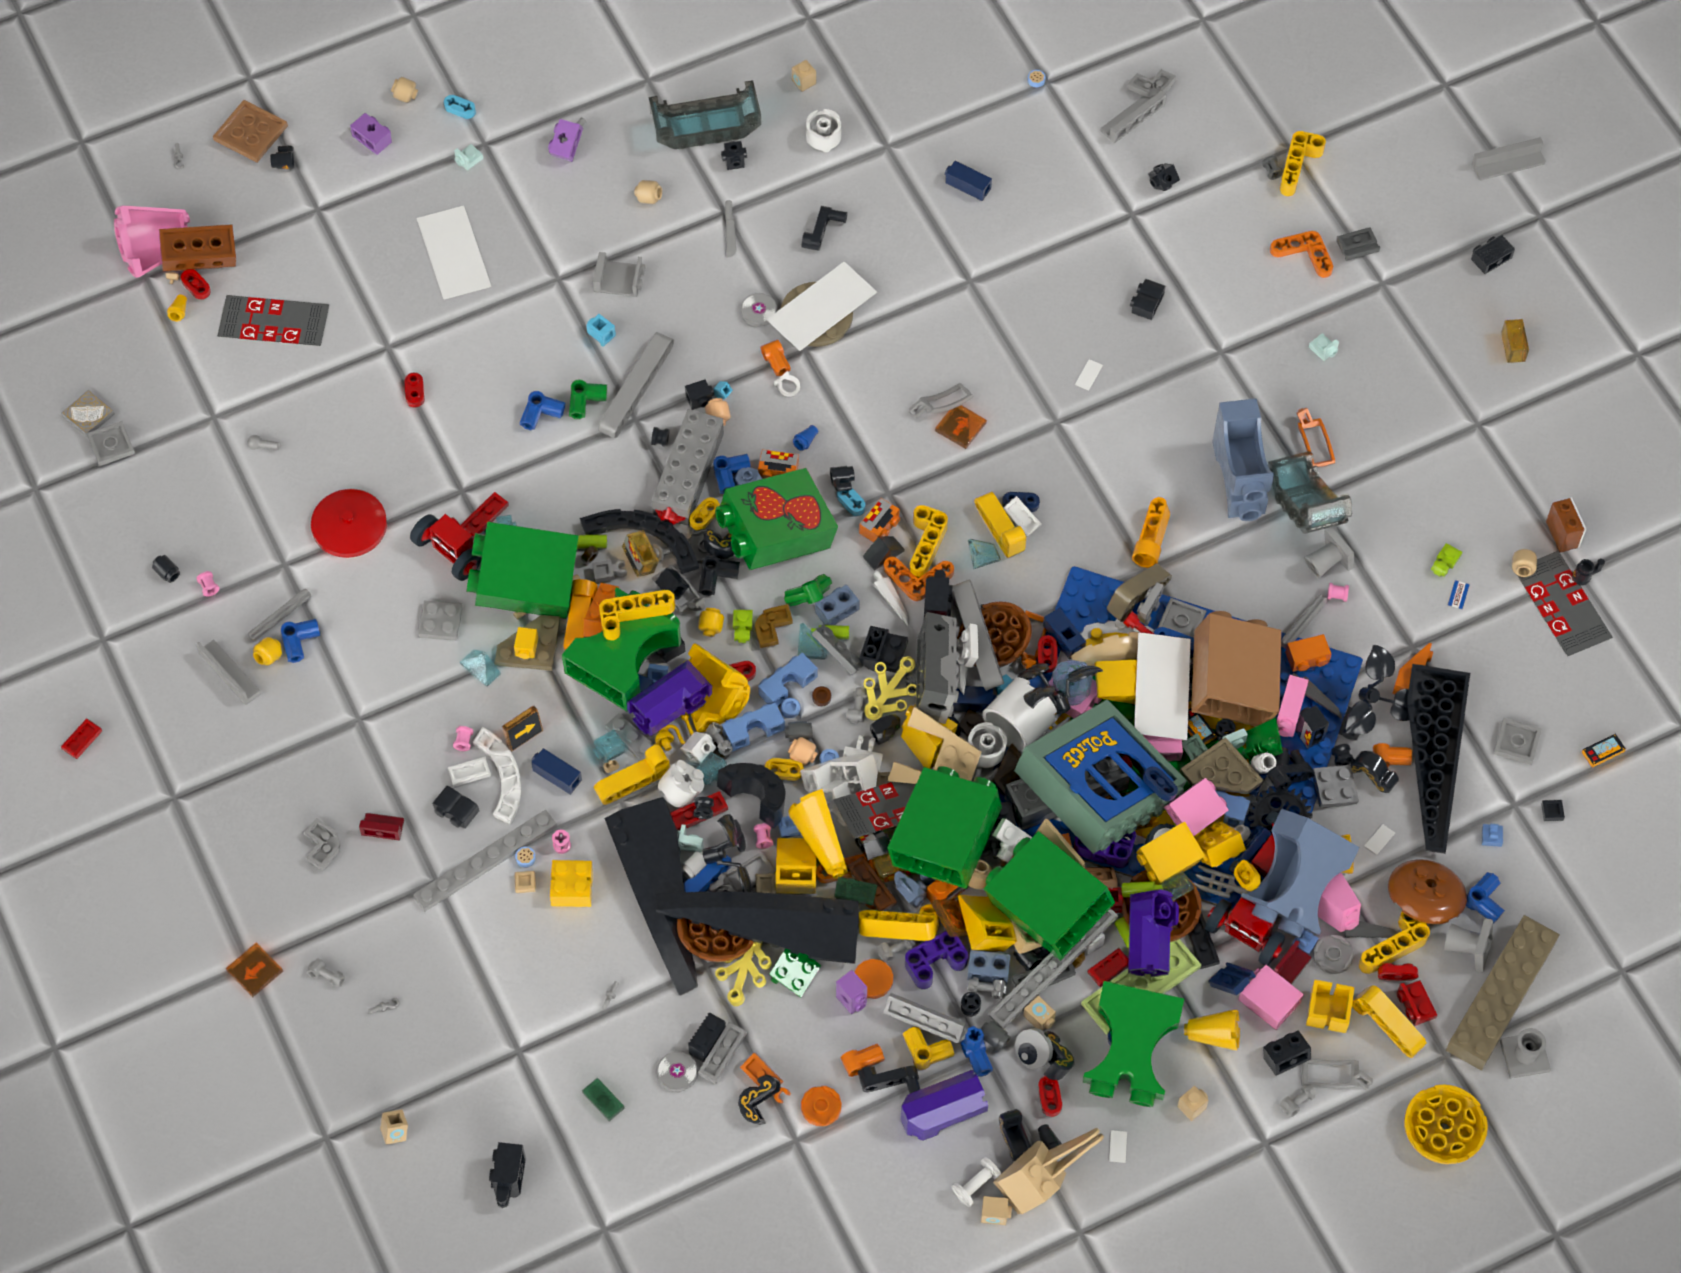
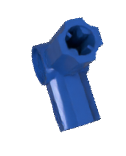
M533 391L528 396V403L520 420V425L524 429L535 430L541 413L561 418L566 403L546 397L540 391ZM540 401L539 404H534L533 402Z
M748 454L728 458L721 455L714 459V475L720 494H724L727 488L735 487L732 474L737 473L741 468H751Z
M316 619L299 623L286 622L281 626V638L288 662L296 663L304 659L300 640L320 636ZM287 632L294 633L293 635H286Z
M1487 872L1470 889L1467 894L1466 903L1467 908L1478 911L1486 919L1493 920V924L1505 911L1489 898L1501 884L1494 873Z
M972 1026L968 1028L965 1039L961 1040L960 1044L965 1057L969 1058L974 1073L978 1077H983L992 1072L993 1068L986 1054L983 1040L984 1034L981 1029Z

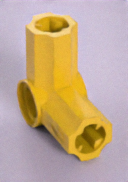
M912 1027L903 1032L904 1040L913 1057V1064L919 1070H926L931 1064L953 1057L955 1054L953 1046L948 1039L927 1045L919 1027ZM924 1055L927 1057V1059L923 1060L920 1059L918 1056Z

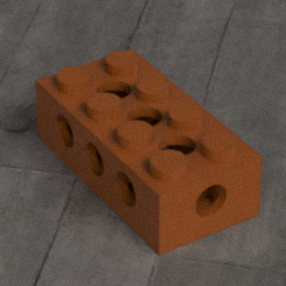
M232 224L159 229L163 271L236 267Z

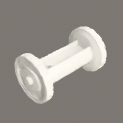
M987 1157L981 1160L983 1169L963 1187L958 1183H954L951 1186L959 1200L968 1207L973 1204L971 1195L991 1177L996 1179L1001 1175L997 1166Z

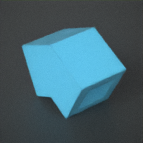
M720 381L713 389L714 396L723 400L733 391L728 382Z

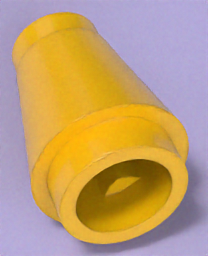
M182 294L177 295L167 309L168 317L172 321L178 322L185 317L186 296Z

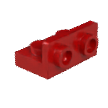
M1421 980L1405 985V983L1399 985L1397 990L1398 1000L1404 1004L1408 1020H1412L1414 1026L1437 1018L1438 1015Z

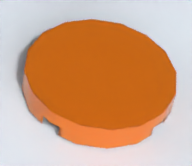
M879 959L863 961L854 971L867 986V998L877 999L883 997L893 986L891 968Z
M828 1086L810 1088L801 1100L803 1117L815 1126L830 1125L838 1119L841 1113L842 1102L840 1096L834 1089Z

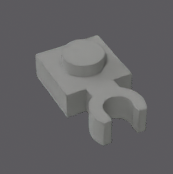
M611 560L592 563L596 583L614 580V575L616 574L618 576L627 575L626 569H619L625 566V560H619L615 564H612Z

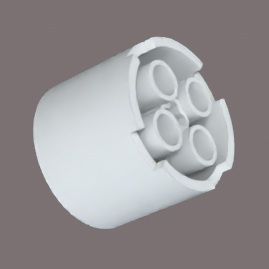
M1015 678L983 711V719L985 722L992 723L994 726L1004 730L1007 736V747L1013 743L1019 752L1023 753L1026 746L1038 740L1057 720L1055 718L1057 710L1049 697L1041 700L1034 709L1029 707L1025 703L1023 696L1035 688L1029 685L1030 682L1028 680Z

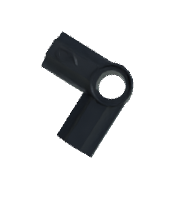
M713 555L706 556L702 561L698 592L704 596L715 595L717 577L738 579L740 562L718 559ZM713 565L715 568L709 569L706 566Z

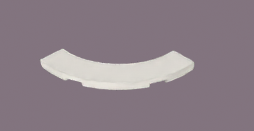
M482 727L475 737L473 745L489 756L495 764L501 779V794L493 817L511 825L521 799L519 769L514 756L502 740L491 731Z

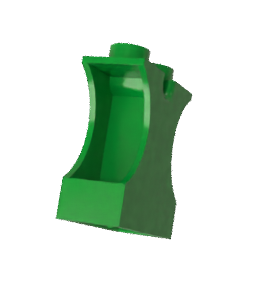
M619 588L615 589V598L640 594L634 590L627 594ZM673 613L619 622L621 632L616 640L606 639L603 631L590 637L575 638L562 654L564 673L627 712V701L640 693L638 672L643 662L660 649L679 647L681 645L680 620Z
M1107 981L1103 982L1098 1012L1109 1026L1111 1047L1105 1059L1098 1066L1084 1073L1083 1083L1090 1084V1094L1104 1098H1113L1114 1090H1117L1119 1081L1127 1079L1130 1082V1103L1144 1107H1153L1155 1099L1163 1100L1165 1090L1160 1086L1153 1073L1151 1063L1152 1052L1160 1039L1169 1032L1178 1029L1184 998Z

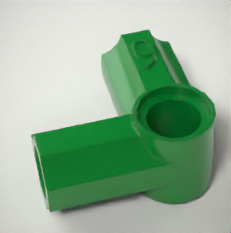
M580 379L573 381L571 384L569 417L574 419L585 418L587 400L606 401L607 384L586 383Z
M821 574L814 580L808 581L799 587L787 589L784 592L785 602L790 607L806 602L808 604L818 602L824 598L823 594L830 589L832 580L825 574Z

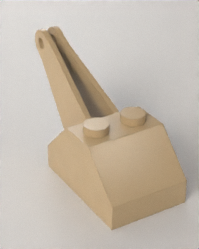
M1094 1128L1050 1150L1042 1141H1036L993 1182L1003 1196L1008 1198V1202L1017 1214H1024L1046 1202L1058 1191L1066 1176L1064 1170L1090 1148L1102 1141L1104 1136L1102 1133L1098 1134L1100 1132L1098 1128ZM1070 1153L1069 1155H1067L1066 1157H1064L1062 1160H1060L1059 1162H1057V1159H1059V1158L1063 1157L1064 1155Z

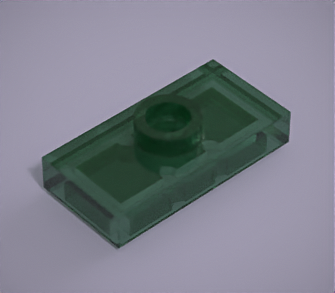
M838 877L834 897L874 905L878 885Z
M598 1078L582 1090L585 1097L609 1122L625 1109L624 1105Z

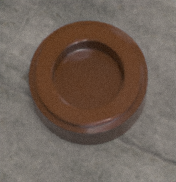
M820 686L814 689L812 700L817 706H826L831 702V691L827 687Z

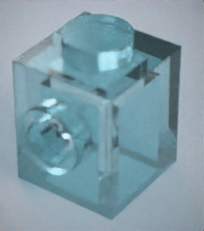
M614 729L594 740L595 749L593 751L596 757L602 759L604 763L625 753L624 743Z

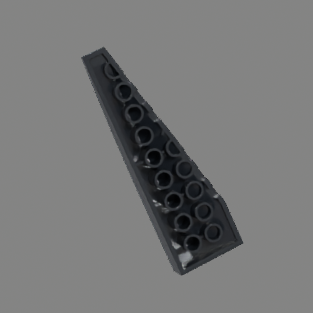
M1412 664L1407 705L1426 851L1446 854L1471 673Z
M661 797L621 809L604 819L651 935L677 992L681 996L698 987L693 955L685 948L678 936V918L656 912L657 894L686 892L682 877L683 867L680 861L681 851L678 846V830L665 798Z
M677 892L657 894L656 912L678 919H690L692 923L698 925L700 923L710 925L711 929L718 931L723 929L729 931L731 935L757 943H762L763 941L777 949L783 947L797 955L799 953L809 955L808 958L855 964L859 901L760 892Z

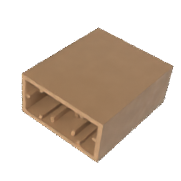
M1226 611L1209 613L1194 630L1191 712L1220 719H1230L1233 722L1255 727L1273 719L1279 713L1281 630L1267 627V623L1259 619L1248 621L1233 619L1232 615Z

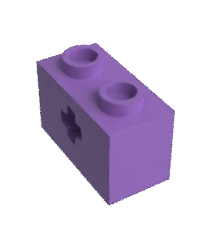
M364 113L350 125L352 136L376 155L392 143L389 128L382 126L373 116L370 117Z
M560 119L559 123H556L554 127V138L549 142V153L554 157L573 162L583 127L580 124ZM565 137H566V138H567V141H564V143H563V142H562V138L565 139Z
M850 970L836 981V998L851 1014L855 1011L859 1012L867 1003V986L853 970Z

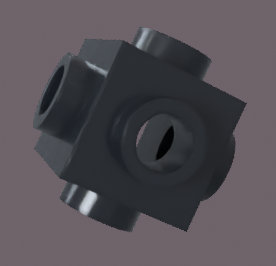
M741 141L724 143V151H721L722 161L726 162L727 170L745 168L744 158H747L746 147H742Z
M1164 163L1156 165L1153 171L1148 173L1150 184L1154 189L1167 191L1172 188L1173 184L1180 181L1174 164Z

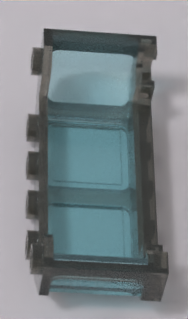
M753 80L744 82L745 89L743 91L736 88V94L667 105L666 100H663V104H660L657 96L648 97L650 114H652L656 132V141L672 149H686L688 147L739 140L747 137L762 125L761 111Z
M1311 451L1268 461V467L1274 475L1272 487L1276 503L1280 504L1282 510L1288 514L1290 520H1293L1296 527L1300 528L1304 534L1345 524L1349 521L1347 517H1351L1353 514L1351 497L1348 493L1340 495L1341 497L1335 495L1318 475L1317 465L1313 466L1312 458H1314V455Z

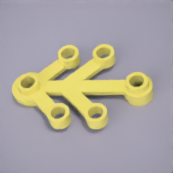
M906 656L901 659L900 668L888 685L885 675L886 665L883 662H878L875 665V672L878 674L881 691L877 701L873 689L875 687L874 679L866 678L864 680V688L867 690L869 702L865 706L864 712L868 719L875 721L880 719L883 713L904 712L907 709V703L902 699L898 700L896 704L884 705V703L890 698L908 695L911 697L916 696V692H909L911 687L916 689L915 684H910L906 688L895 689L904 675L914 670L915 661L912 657ZM910 661L911 665L909 667H906L904 665V662ZM879 665H882L884 667V670L878 671L877 667ZM872 681L873 685L871 687H867L866 682ZM899 703H903L905 707L903 709H899L897 705ZM873 707L878 709V712L875 714L870 711Z
M754 942L743 958L727 968L720 967L715 971L717 979L725 981L728 976L739 970L734 988L727 995L732 1006H740L745 1001L742 988L748 971L752 975L756 987L761 988L766 984L764 975L759 973L752 962V956L755 953L762 969L766 970L771 967L772 962L770 958L765 956L761 949L762 943ZM767 960L768 963L763 965V961ZM721 972H725L723 976H719ZM758 979H763L760 983H757Z

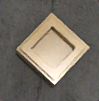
M535 871L515 872L516 893L536 892Z

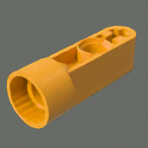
M1156 497L1150 502L1139 541L1136 542L1132 560L1141 567L1150 568L1154 564H1158L1161 544L1170 518L1167 502L1162 497Z
M585 579L572 581L571 605L564 637V650L569 647L575 638L586 637L583 636L584 618L598 590V585L593 581Z

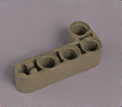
M1154 564L1120 585L1113 594L1107 606V611L1120 622H1123L1132 612L1134 606L1146 599V594L1150 587L1154 588L1158 582L1164 585V588L1171 580L1172 575L1159 564Z

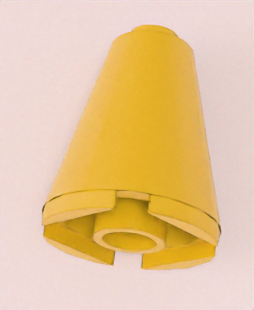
M1233 1009L1189 1019L1188 1023L1184 1024V1035L1188 1036V1039L1230 1050H1238L1240 1028L1236 1021H1240L1239 1011Z

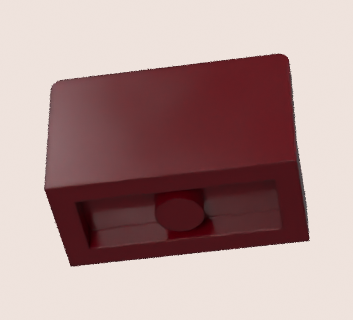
M366 813L364 820H361L359 825L361 836L400 841L404 818Z
M1297 940L1274 969L1277 974L1291 985L1312 958L1299 949L1300 942Z

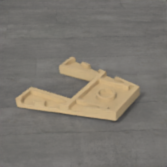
M914 706L907 726L944 739L933 770L937 771L939 766L949 767L959 774V778L971 781L982 751ZM894 761L887 781L916 784L922 771Z

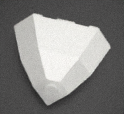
M855 754L802 769L800 773L805 789L809 793L823 789L829 811H832L838 817L837 821L847 826L833 799L876 787L878 771L873 754Z

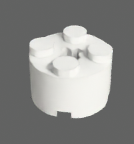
M829 109L819 112L816 110L808 116L806 120L807 143L823 152H829L840 143L842 124L836 112Z
M985 722L976 725L968 736L967 742L982 751L976 766L977 768L994 767L1002 762L1005 755L1007 736L1002 728H998L992 723Z
M678 760L659 780L658 789L663 791V797L668 803L682 808L685 805L691 804L703 790L704 774L701 770L695 769L683 760Z

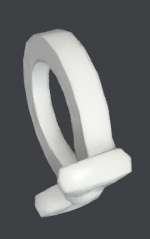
M787 371L774 381V386L778 385L779 391L784 396L793 397L800 390V382L796 377L789 375L790 373ZM784 379L793 381L796 384V390L786 392L782 387V381Z

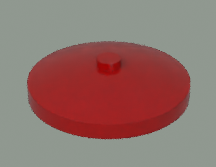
M343 489L329 494L318 503L311 517L312 534L319 547L333 556L343 558L361 556L373 550L381 542L387 529L386 513L381 502L372 494L358 489Z

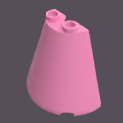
M119 206L116 208L115 215L118 216L114 219L115 236L123 261L128 262L130 265L128 267L129 272L137 278L162 264L159 229L187 227L190 217L186 210L137 206Z

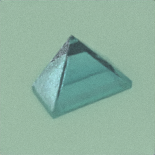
M975 539L968 540L973 569L1001 560L995 544Z
M801 623L798 656L804 653L807 658L825 660L827 658V650L811 635L813 632L804 623Z
M473 649L460 661L463 667L487 687L501 675V672L486 652Z
M1184 872L1162 883L1163 890L1172 893V901L1194 889V886Z

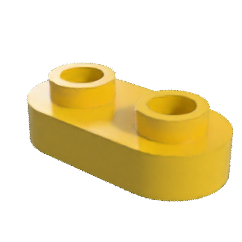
M712 497L704 499L690 515V526L694 530L705 529L716 517L715 509L717 506H720L719 501Z
M771 758L765 763L766 768L778 770L774 773L781 780L795 781L802 777L800 770L804 769L801 762L792 759ZM796 770L797 773L793 774L791 771Z
M1246 860L1237 864L1234 876L1241 887L1249 892L1257 889L1261 881L1255 867Z

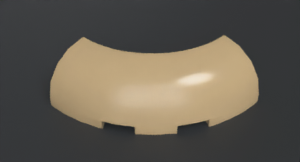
M1129 632L1128 636L1120 638L1118 634L1104 638L1103 643L1095 646L1090 644L1071 656L1077 668L1087 665L1095 666L1094 662L1137 660L1138 633L1140 632Z

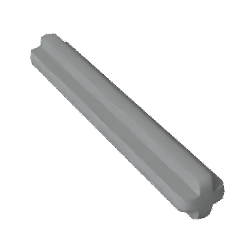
M303 589L252 629L248 633L249 638L252 641L259 639L311 597L310 592L307 589Z
M1322 594L1316 597L1282 638L1281 647L1286 649L1287 643L1293 642L1299 637L1326 604L1327 597Z

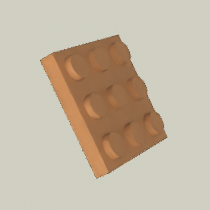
M243 100L213 135V139L221 145L258 163L288 127V123Z

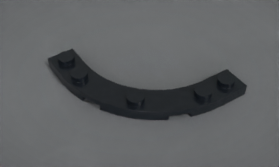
M613 509L580 518L585 535H594L613 529L643 531L658 538L669 548L681 574L699 569L693 549L684 534L674 528L673 524L669 521H661L659 516L636 509L634 511Z

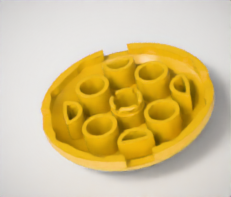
M1444 1084L1423 1089L1412 1098L1405 1112L1404 1126L1410 1143L1422 1156L1441 1164H1456L1470 1159L1481 1149L1487 1136V1118L1480 1107L1481 1104L1474 1096L1459 1087ZM1440 1124H1447L1450 1129L1443 1130Z

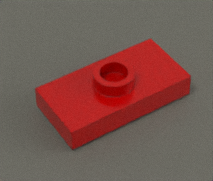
M86 718L61 746L62 750L78 759L100 735L102 728Z
M1118 948L1088 969L1087 973L1099 987H1102L1104 981H1110L1128 968V957Z

